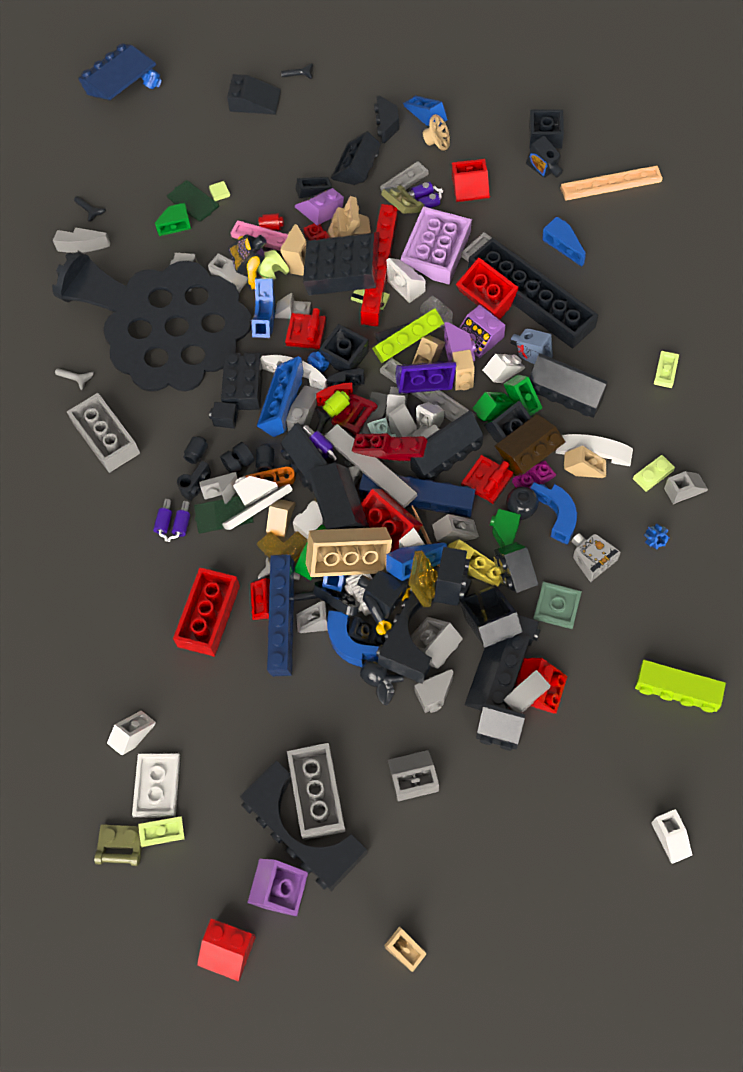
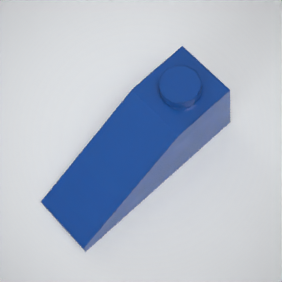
M414 96L403 103L404 107L426 126H430V119L433 115H439L444 122L448 120L443 103L440 101Z
M558 217L554 218L543 229L542 240L582 267L586 253L574 231L566 221Z
M436 543L402 547L386 554V571L401 581L439 565L443 547H447V544Z

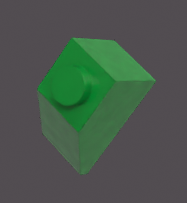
M185 203L168 206L158 218L155 226L159 236L191 229Z
M516 375L503 384L509 398L513 402L520 401L530 416L542 409L528 376Z
M485 392L472 409L477 413L476 415L480 420L490 421L514 402L504 392Z
M498 509L497 515L492 516L490 526H493L492 534L500 547L514 543L520 523V514Z

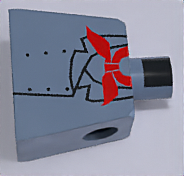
M527 328L521 336L514 334L511 338L510 343L518 346L520 358L534 365L539 353L550 358L553 357L552 339L549 333Z

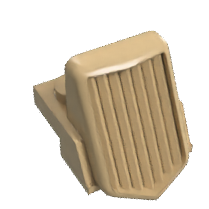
M350 196L344 208L337 207L332 217V223L327 231L330 238L371 233L369 218L358 214L357 198Z

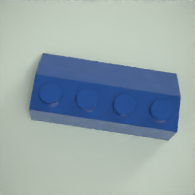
M299 356L276 367L257 427L272 437L283 434L287 430L286 419L291 405L297 398V392L302 384L304 373L302 359Z

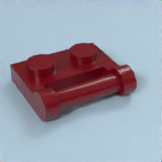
M351 393L348 400L350 404L337 416L335 415L331 422L334 426L338 424L342 429L356 436V434H360L361 427L371 413L376 411L378 405L373 401ZM366 407V409L364 410L360 418L357 420L355 425H352V423L355 421V419L362 411V409Z

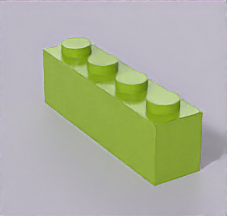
M434 308L372 349L380 362L383 363L443 325L444 322Z
M643 660L635 689L640 690L641 693L646 695H658L667 701H679L685 706L691 707L694 705L701 707L706 712H717L722 705L726 683Z

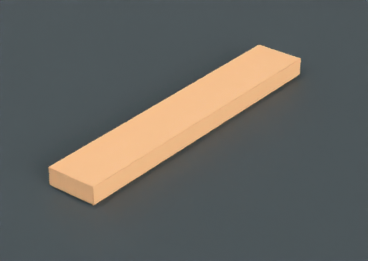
M652 166L561 184V190L565 200L658 183L662 181V176L658 166Z

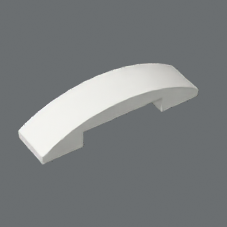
M282 355L262 356V368L275 373L278 365L293 359V357ZM302 361L303 377L309 379L310 386L322 390L328 388L326 378L316 368Z
M580 434L562 435L566 442L556 449L557 454L565 455V452L584 446L602 458L612 459L611 463L626 466L631 465L633 448L618 441Z

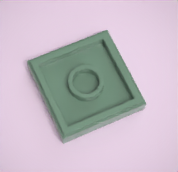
M543 582L533 619L573 629L582 591Z

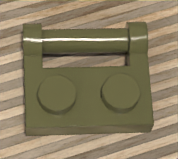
M399 185L397 188H384L381 193L384 198L403 214L419 213L424 207V204L406 192L402 185Z
M101 825L97 851L95 853V864L110 862L131 863V866H139L142 850L139 826ZM106 848L133 849L132 855L105 854Z

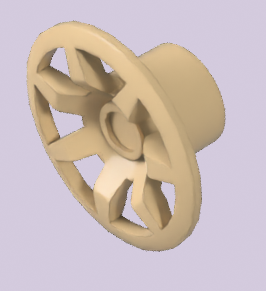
M433 115L430 119V128L423 131L424 140L429 146L436 144L439 149L447 150L450 145L448 128L439 115Z

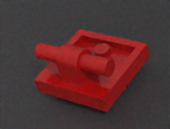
M318 308L313 309L312 315L291 313L285 340L286 346L320 349L326 325V316H319L320 310Z
M481 455L462 481L461 486H469L472 489H476V495L494 504L513 477L514 472L507 469L509 467L508 462L503 461L499 465Z

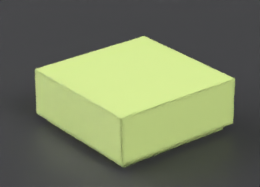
M224 181L209 186L214 201L230 197Z

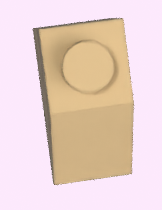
M580 446L565 452L564 469L575 476L604 478L606 477V460L586 447Z

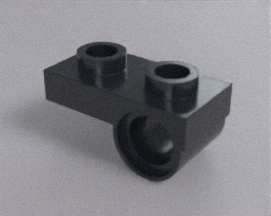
M201 461L192 475L183 474L178 477L177 486L185 499L192 501L200 493L201 487L199 482L210 478L211 470L208 463Z

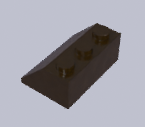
M536 414L494 446L504 461L509 463V468L514 472V476L525 474L566 441L556 426Z

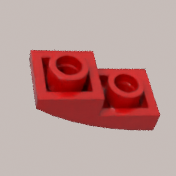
M314 223L303 228V232L308 240L330 238L327 232L323 231L321 225L317 226Z
M352 383L338 384L316 393L317 406H324V402L337 390L339 392L344 391L348 396L351 393L353 394Z

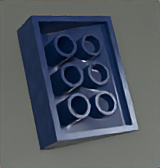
M122 43L116 47L117 49L114 52L107 53L103 60L95 62L91 69L83 71L78 79L87 95L111 100L156 66V63L134 46Z

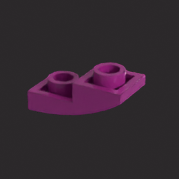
M543 461L536 464L525 474L514 477L512 483L516 488L521 486L531 488L534 482L545 484L554 478L556 474L548 463Z

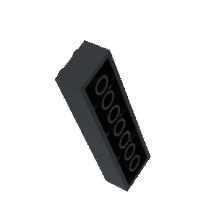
M494 238L487 241L469 257L468 269L480 258L514 283L519 289L512 304L572 349L596 328L598 320L596 312Z

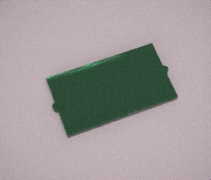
M187 180L178 187L176 186L167 195V198L175 204L185 203L187 213L198 222H201L207 216H211V213L219 207L218 203Z
M239 496L232 497L227 504L222 499L194 505L196 514L194 520L197 522L198 533L225 529L222 523L248 507H245ZM253 516L237 526L254 523Z

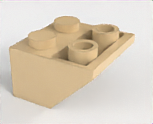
M294 224L286 241L281 246V253L290 270V274L303 276L306 240L298 225Z

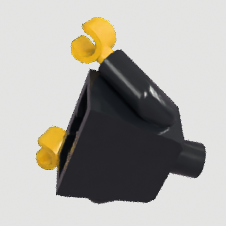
M378 571L373 579L361 575L357 582L358 586L365 589L362 600L365 602L376 623H379L376 630L380 635L386 634V630L392 627L391 623L384 621V619L389 618L401 600L409 599L411 595V588H407L409 582L401 581L392 574Z

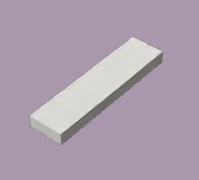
M290 484L281 486L222 523L225 529L231 530L290 493L293 489Z

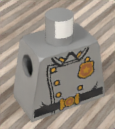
M579 533L572 539V543L577 547L573 558L590 582L618 561L621 552L596 534L586 540Z

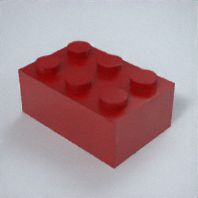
M372 489L362 502L369 527H386L392 539L390 552L399 549V540L414 528L418 533L423 526L422 523L383 489Z

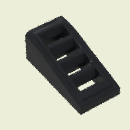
M329 177L297 178L296 191L299 198L314 196L332 188Z

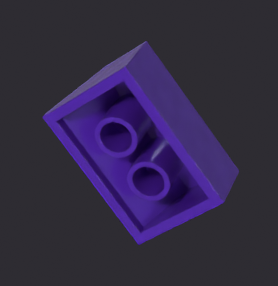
M440 361L396 365L395 379L398 393L452 390L456 362Z

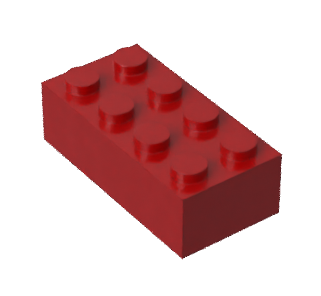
M199 568L173 637L177 647L215 657L240 587L237 576Z

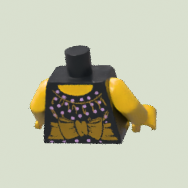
M246 234L239 236L238 241L229 246L228 249L236 273L248 277V283L253 290L255 289V278L257 277L256 271L265 258L262 247L267 241L262 235L255 238Z

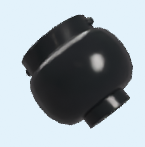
M521 486L513 489L508 494L506 505L509 512L520 514V520H526L537 511L539 501L538 496L532 489Z

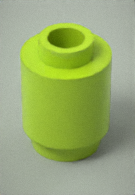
M337 390L324 402L323 409L333 418L350 404L348 401L350 398L344 391L339 392Z

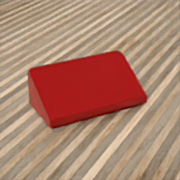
M263 578L250 583L253 620L269 618L270 579Z

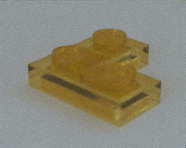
M270 531L257 543V546L270 559L271 555L290 554L293 561L300 557L308 540L297 531L283 543Z

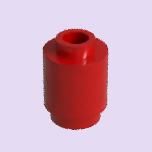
M279 213L265 214L263 217H259V227L279 231L281 227H284L283 216H280Z

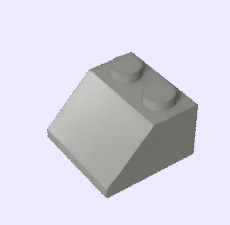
M428 616L410 636L419 650L432 657L431 667L437 669L445 663L447 657L452 651L457 649L458 644L463 640L451 623Z

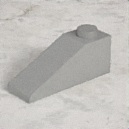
M304 385L286 419L288 432L296 423H299L302 428L305 425H310L317 406L316 393L322 389Z

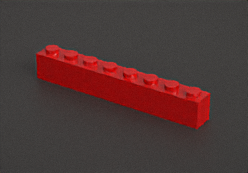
M381 204L376 232H379L376 288L365 289L361 308V325L377 327L379 325L387 281V259L391 258L398 220V209L394 205Z

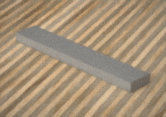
M391 357L380 368V373L396 383V365L402 364ZM440 390L411 393L424 403L430 402L433 405L440 406L444 410V417L452 422L469 411Z
M338 424L324 436L334 445L336 450L403 508L417 497V493L377 458L353 453L352 447L355 439Z

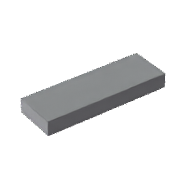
M417 161L380 186L381 191L384 188H397L399 185H402L406 190L427 176L429 170Z

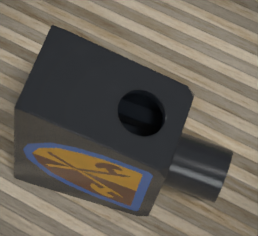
M542 136L531 145L526 161L530 168L543 178H546L551 173L557 178L563 172V169L558 165L561 155L545 136Z

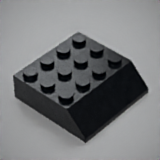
M379 232L307 241L303 283L308 295L376 288Z

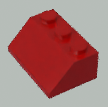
M480 258L474 262L456 283L459 291L477 306H483L499 320L510 309L519 289L514 283Z

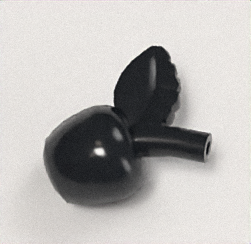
M369 659L365 661L360 671V677L370 686L376 687V694L380 702L385 706L390 703L394 695L392 683L404 682L403 675L387 674V669L380 666L378 660Z

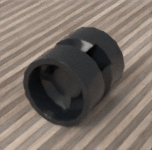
M243 442L234 446L232 452L228 450L220 455V459L229 473L236 472L237 474L242 471L243 466L248 467L255 462L251 451Z

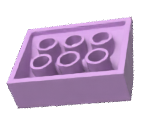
M423 207L401 256V261L434 281L450 285L461 258V252L464 250L470 236L472 219Z

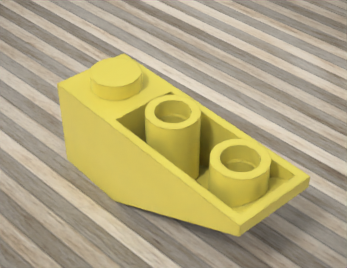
M460 539L448 545L449 548L467 551L466 559H470L467 575L488 584L499 586L501 571L493 561Z

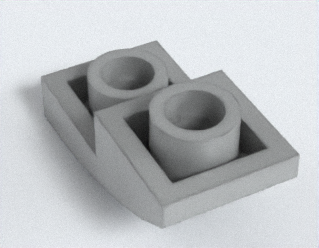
M536 670L504 699V702L513 711L522 713L538 697L546 692L551 685Z

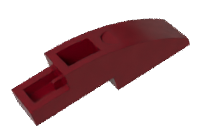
M388 433L356 434L352 452L380 459L410 461L411 457L424 456L428 440L424 436L391 437Z

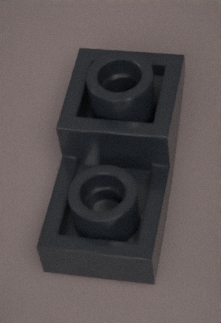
M364 368L345 370L327 377L328 387L343 383L359 385L365 382Z
M354 617L348 636L368 646L379 647L386 642V634L380 635L376 630L377 626L369 624L360 617Z

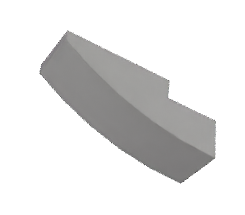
M75 228L73 233L57 230L53 239L57 251L68 253L78 252L77 250L81 252L99 250L109 247L111 244L107 233Z

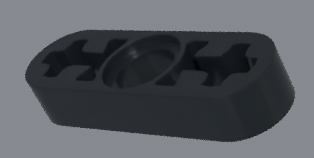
M323 581L315 582L313 589L315 596L346 615L355 616L358 614L360 603L342 591L322 587Z

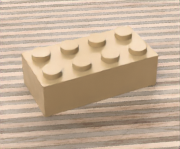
M386 527L309 530L306 566L310 577L376 574L378 571L387 573L386 554L391 551L392 539Z

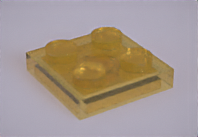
M415 551L408 585L423 607H431L432 598L435 596L434 586L438 574L424 552Z

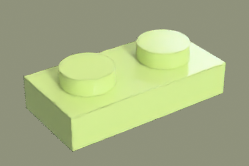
M661 351L654 381L655 385L672 388L679 354Z
M661 455L635 474L633 479L647 492L672 473L675 467Z
M182 817L138 824L141 847L184 839Z

